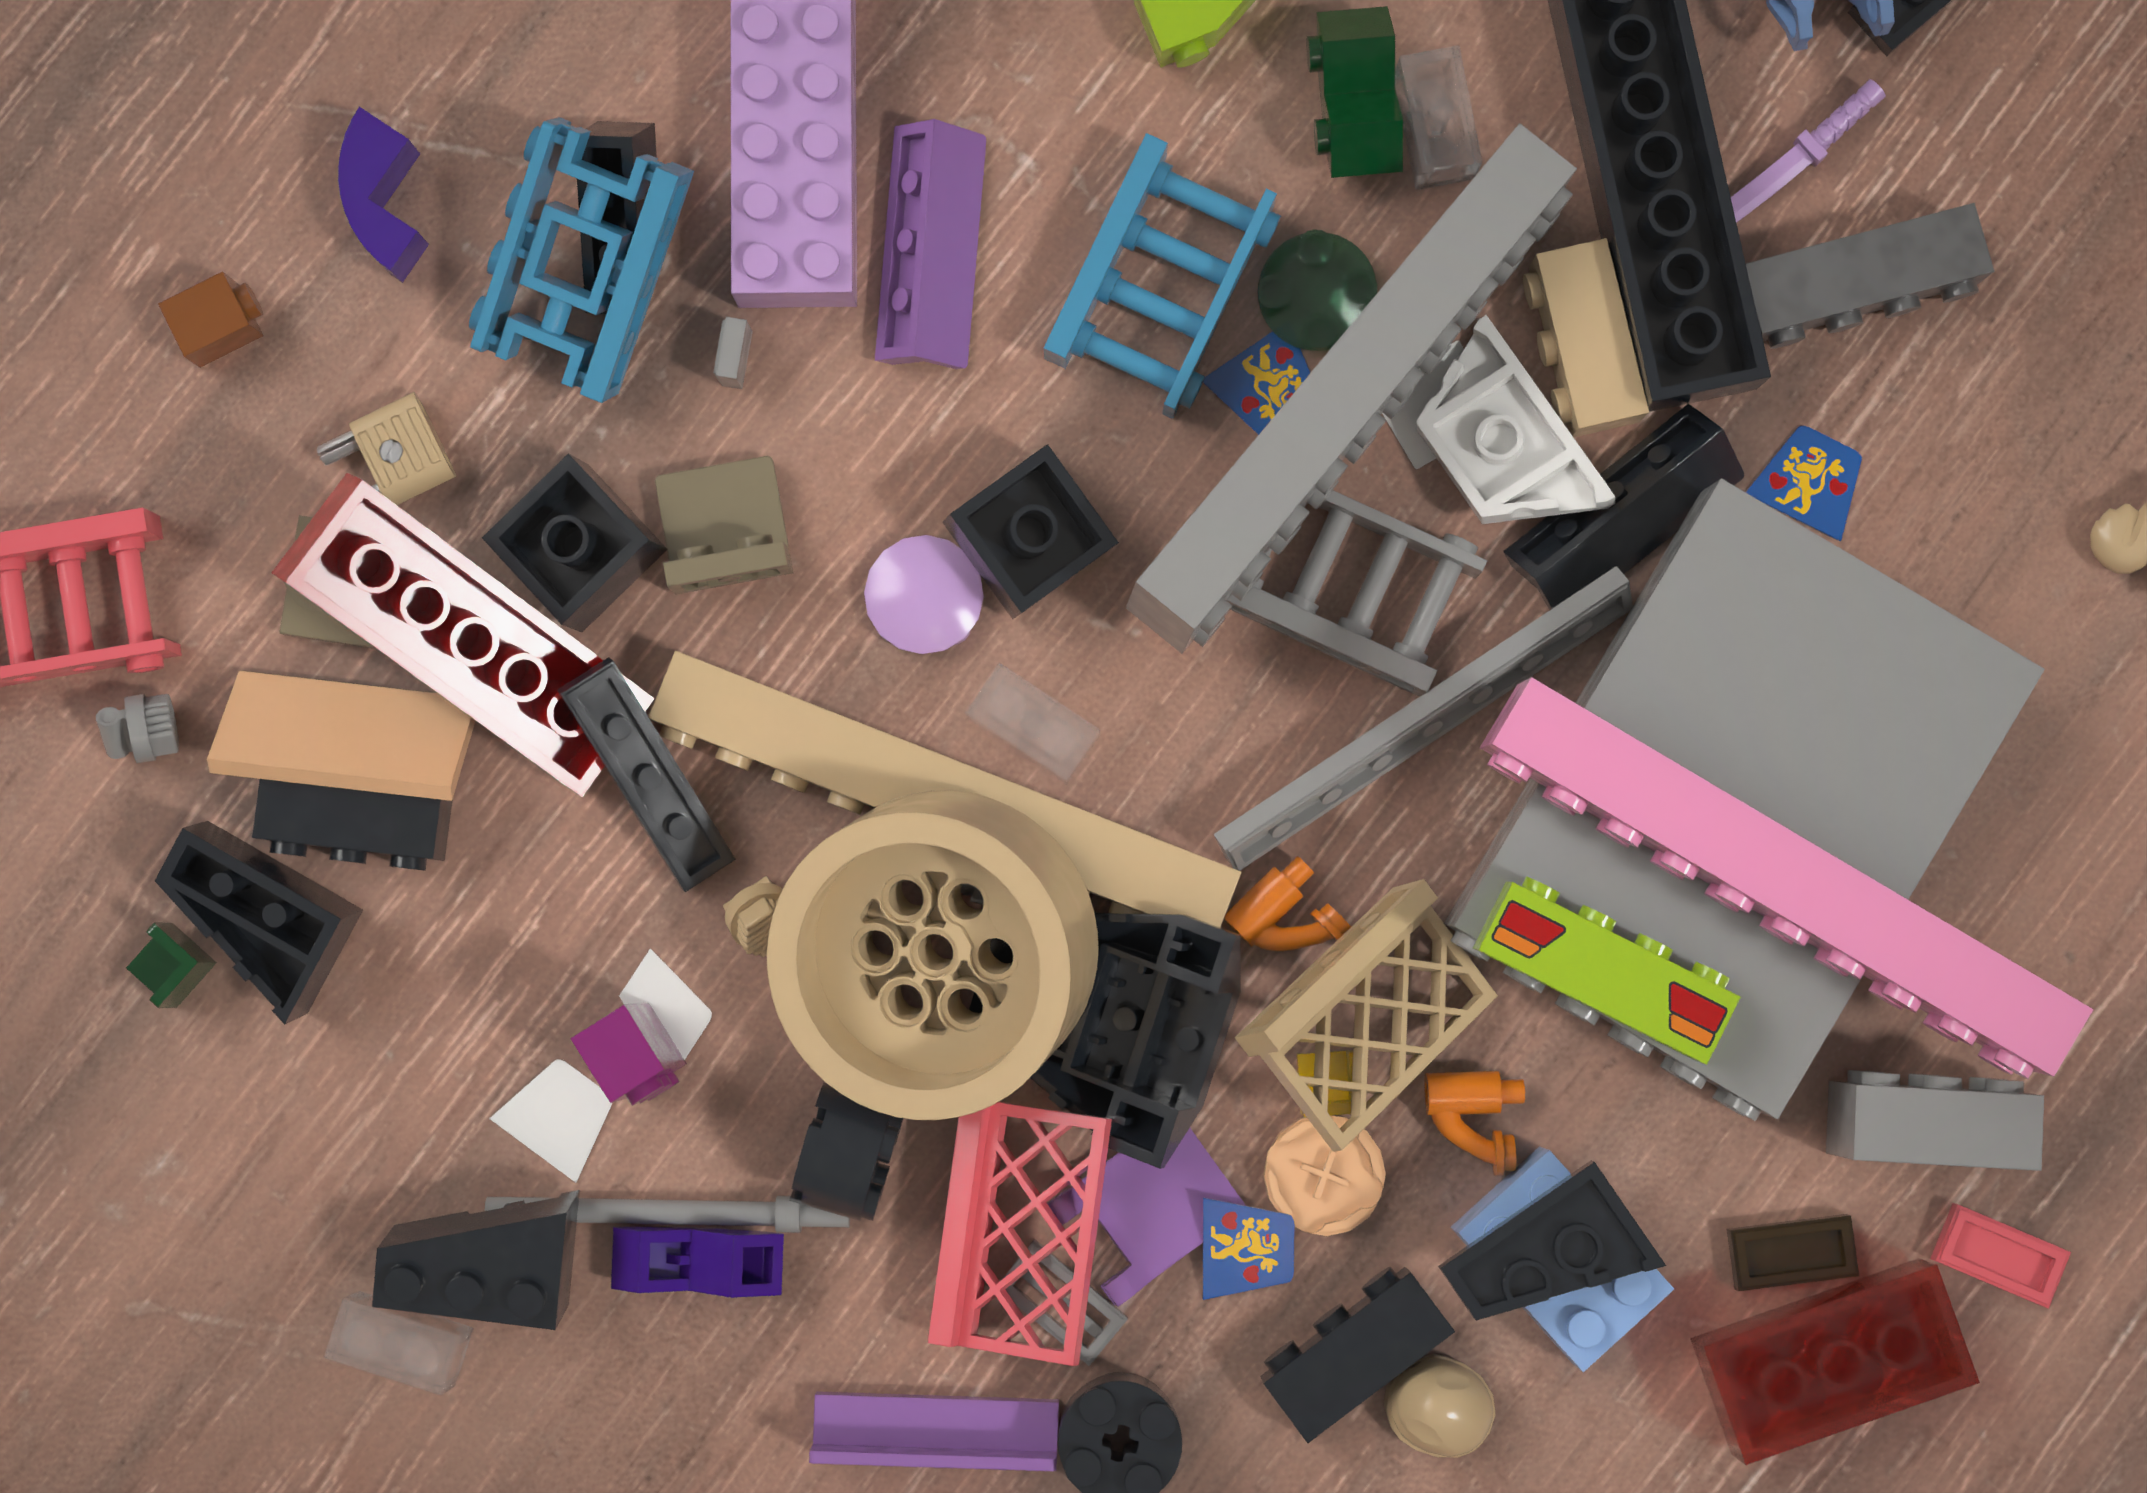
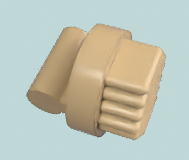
M767 876L743 889L733 899L723 905L726 911L725 923L733 939L743 947L747 954L753 953L755 956L760 954L761 957L767 956L771 919L778 898L783 890L778 885L772 884Z

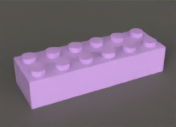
M731 0V294L738 308L857 307L856 0Z

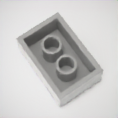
M1848 1070L1847 1082L1829 1081L1826 1154L1860 1161L2042 1171L2044 1095L2024 1093V1081L1969 1077V1089L1962 1088V1078L1909 1074L1908 1085H1900V1074Z

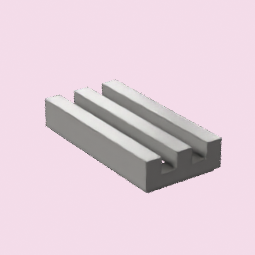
M1034 1239L1028 1246V1250L1034 1255L1044 1246ZM1052 1253L1041 1261L1042 1264L1066 1284L1073 1279L1074 1271ZM1020 1258L1014 1263V1265L1003 1278H1005L1008 1274H1010L1023 1263ZM1029 1271L1025 1273L1022 1277L1047 1298ZM1015 1281L1006 1288V1291L1014 1303L1028 1315L1039 1305L1014 1285L1017 1282ZM1092 1286L1089 1287L1088 1302L1110 1321L1103 1328L1087 1314L1085 1316L1084 1329L1095 1338L1089 1347L1082 1342L1080 1359L1088 1366L1091 1365L1128 1320V1317ZM1067 1297L1063 1298L1064 1302L1069 1307L1070 1300ZM1047 1312L1035 1320L1064 1345L1066 1334L1064 1326Z

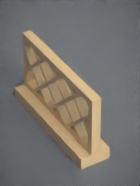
M1424 879L1393 887L1235 1037L1249 1057L1261 1056L1333 1152L1342 1151L1498 996L1463 948L1451 942L1453 935L1431 907L1438 897ZM1419 925L1423 927L1432 939V962L1409 959L1410 934ZM1395 949V957H1389L1388 955ZM1377 965L1394 967L1393 1000L1370 997L1371 971ZM1409 969L1431 972L1430 1005L1408 1002ZM1446 974L1459 976L1473 994V997L1461 1009L1445 1007ZM1356 986L1355 995L1348 994ZM1338 1003L1355 1005L1354 1038L1330 1036L1331 1010ZM1370 1007L1393 1010L1391 1043L1369 1040ZM1407 1012L1430 1015L1429 1041L1423 1047L1406 1045ZM1445 1017H1452V1018L1445 1024ZM1316 1025V1034L1308 1033ZM1298 1041L1315 1043L1314 1077L1300 1076L1284 1056ZM1330 1045L1353 1048L1352 1082L1329 1079ZM1368 1050L1391 1053L1390 1079L1383 1086L1367 1084ZM1406 1055H1413V1056L1406 1062ZM1308 1086L1313 1087V1093ZM1328 1089L1352 1091L1351 1118L1341 1128L1337 1126L1327 1112ZM1367 1093L1374 1094V1095L1366 1102Z

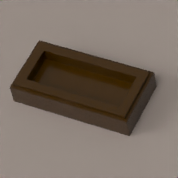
M1841 1214L1726 1229L1734 1288L1737 1291L1859 1276L1851 1215Z

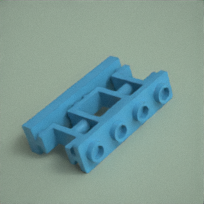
M558 117L544 121L541 127L536 126L527 140L524 160L529 162L523 184L518 183L514 187L506 205L505 216L510 218L511 221L505 240H499L496 243L489 257L487 273L493 275L487 295L481 296L478 299L470 316L469 328L475 331L470 348L479 352L489 350L496 353V357L508 360L517 356L524 336L570 355L561 383L569 387H580L581 395L603 403L620 392L694 170L674 162L664 164L657 161L658 158L645 154L636 157L630 178H625L583 161L582 157L591 131L582 127L576 128L571 126L570 121ZM556 170L588 183L579 210L558 201L545 204ZM610 193L633 202L645 198L634 234L629 230L602 220ZM560 224L608 243L592 292L545 273ZM519 284L550 296L542 322L522 313L509 316ZM573 306L594 315L607 311L596 347L595 343L565 331Z

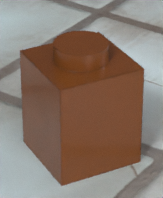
M223 271L158 303L183 356L199 368L264 336L255 319L263 315L262 308L255 294L246 282L238 285Z

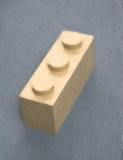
M1607 238L1536 254L1529 265L1530 273L1523 274V286L1529 308H1539L1544 329V331L1537 332V344L1541 361L1544 367L1553 366L1558 388L1551 390L1552 408L1561 421L1567 424V428L1573 438L1639 423L1649 413Z

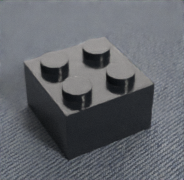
M1048 444L950 513L942 522L1012 619L1019 616L1119 543Z
M569 453L482 537L488 546L561 625L579 632H583L668 550L589 464Z

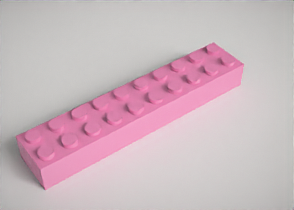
M1532 677L1517 684L1480 746V749L1492 755L1487 765L1493 770L1519 784L1521 780L1527 782L1529 778L1546 787L1541 797L1547 802L1573 816L1575 813L1582 815L1584 811H1587L1600 819L1596 830L1627 848L1630 845L1638 848L1641 843L1655 852L1650 860L1655 866L1680 880L1687 878L1693 881L1695 877L1700 878L1709 884L1704 893L1709 898L1734 912L1741 910L1749 914L1751 909L1764 916L1759 927L1790 945L1795 942L1805 946L1808 942L1818 948L1814 959L1825 967L1844 977L1851 975L1859 980L1862 976L1867 977L1873 981L1868 989L1870 993L1900 1010L1905 1007L1916 1013L1918 1009H1921L1928 1014L1923 1021L1924 1025L1954 1042L1960 1040L1971 1046L1974 1042L1980 1044L1983 1047L1977 1056L2010 1075L2014 1072L2029 1079L2032 1072H2037L2054 1077L2094 1010Z

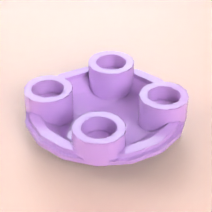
M929 535L904 538L885 549L870 568L864 590L867 615L879 635L898 649L918 654L945 651L953 645L960 644L966 640L971 629L979 619L984 599L981 576L963 550L949 540Z

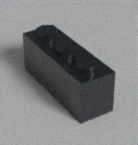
M260 779L252 838L271 841L269 853L306 857L308 845L331 848L329 860L366 864L367 852L391 855L389 867L426 871L427 859L445 861L452 801Z
M1391 1267L1384 1269L1361 1288L1367 1296L1348 1310H1346L1342 1303L1335 1306L1313 1324V1327L1318 1332L1299 1347L1293 1340L1286 1343L1264 1361L1269 1370L1260 1376L1263 1384L1307 1443L1311 1442L1455 1333V1330L1406 1267L1397 1273Z

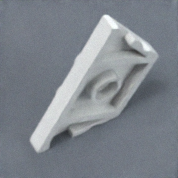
M1485 315L1480 318L1473 328V336L1458 360H1453L1442 378L1443 384L1435 397L1430 398L1416 421L1417 431L1482 524L1545 517L1608 509L1614 505L1615 495L1488 316Z

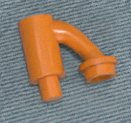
M1298 856L1282 872L1273 867L1224 916V920L1251 947L1255 945L1269 951L1297 950L1322 944L1332 939L1337 941L1351 928L1347 921L1328 903L1320 911L1315 908L1310 913L1316 921L1312 924L1296 927H1279L1276 925L1304 897L1298 889L1314 874L1313 870Z
M1499 1071L1425 1073L1424 1096L1427 1116L1431 1115L1433 1123L1440 1133L1460 1149L1484 1162L1492 1164L1495 1176H1503L1504 1171H1515L1516 1144L1514 1135H1503L1501 1130H1493L1492 1138L1489 1140L1465 1124L1461 1119V1115L1501 1113L1502 1104H1524V1080H1501Z

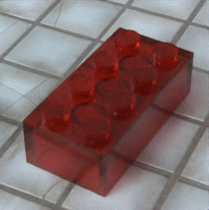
M1920 1258L1690 1338L1731 1455L1745 1465L1980 1383L1938 1265Z

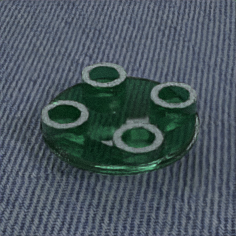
M1313 229L1285 241L1269 256L1259 278L1258 301L1267 325L1280 339L1303 350L1325 351L1330 350L1375 297L1378 285L1372 265L1355 244L1339 235Z

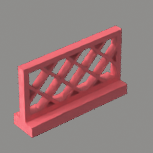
M999 1101L978 1112L958 1117L928 1343L946 1347L962 1346L1069 1366L1079 1365L1112 1119L1010 1104ZM1007 1116L1026 1119L1040 1139L1017 1159L1004 1142ZM1041 1122L1059 1125L1048 1133ZM1073 1126L1093 1129L1090 1155L1073 1168L1055 1141ZM1044 1149H1047L1064 1176L1040 1194L1022 1167ZM1001 1158L1007 1165L1002 1171H1000ZM1085 1171H1087L1086 1185L1079 1177ZM1014 1175L1031 1202L1008 1220L995 1201L997 1187ZM1071 1184L1082 1199L1083 1208L1081 1218L1065 1230L1047 1204V1201ZM1038 1210L1056 1237L1032 1255L1014 1228ZM994 1220L999 1228L991 1233ZM1077 1232H1079L1078 1245L1071 1238ZM1005 1236L1023 1263L999 1281L988 1265L987 1260L989 1247ZM1062 1245L1074 1261L1075 1267L1073 1279L1057 1291L1038 1263ZM1029 1271L1048 1299L1024 1317L1006 1291V1288ZM986 1281L990 1289L983 1294L984 1282ZM1071 1293L1070 1304L1068 1307L1067 1304L1064 1302L1063 1298H1065L1067 1295ZM997 1297L1015 1325L998 1338L978 1335L981 1308ZM1053 1306L1067 1325L1064 1349L1044 1346L1030 1326V1324ZM1021 1332L1027 1343L1012 1341L1011 1339Z

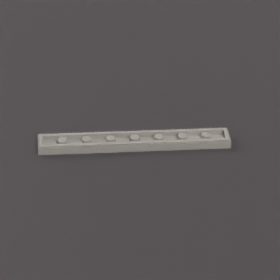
M1617 566L1216 832L1214 836L1232 868L1238 871L1242 870L1515 688L1517 684L1527 680L1629 612L1633 607L1629 580Z

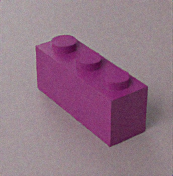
M649 1003L624 1004L570 1038L610 1103L628 1099L633 1106L639 1102L641 1104L646 1100L654 1099L680 1082L674 1072L687 1064Z

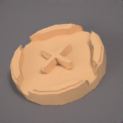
M1331 1115V1118L1339 1128L1349 1120L1346 1117ZM1302 1117L1277 1135L1267 1151L1263 1176L1268 1198L1279 1213L1291 1215L1294 1219L1295 1227L1301 1231L1330 1236L1351 1231L1370 1217L1381 1197L1386 1172L1381 1150L1365 1129L1342 1151L1333 1152L1309 1119Z

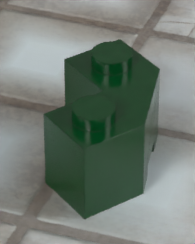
M1388 6L1316 12L1317 35L1307 36L1308 70L1309 73L1318 72L1322 119H1314L1316 155H1327L1331 178L1403 172V117L1395 89V32Z

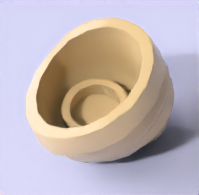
M1424 1355L1386 1386L1384 1406L1389 1424L1401 1441L1417 1451L1435 1457L1458 1458L1477 1449L1491 1431L1495 1418L1493 1394L1483 1378L1460 1361L1447 1356Z

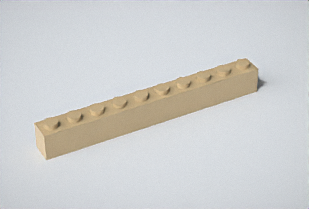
M678 651L674 652L648 717L655 723L663 725L659 735L664 739L693 749L696 739L717 746L719 748L715 755L716 759L749 771L752 761L775 769L771 777L772 781L805 793L808 783L831 791L827 800L828 803L861 815L864 805L876 808L895 798L926 791L951 790L968 792L1009 805L1032 819L1057 841L1078 870L1088 894L1092 893L1112 901L1109 913L1180 914L1221 927L1241 875V871Z

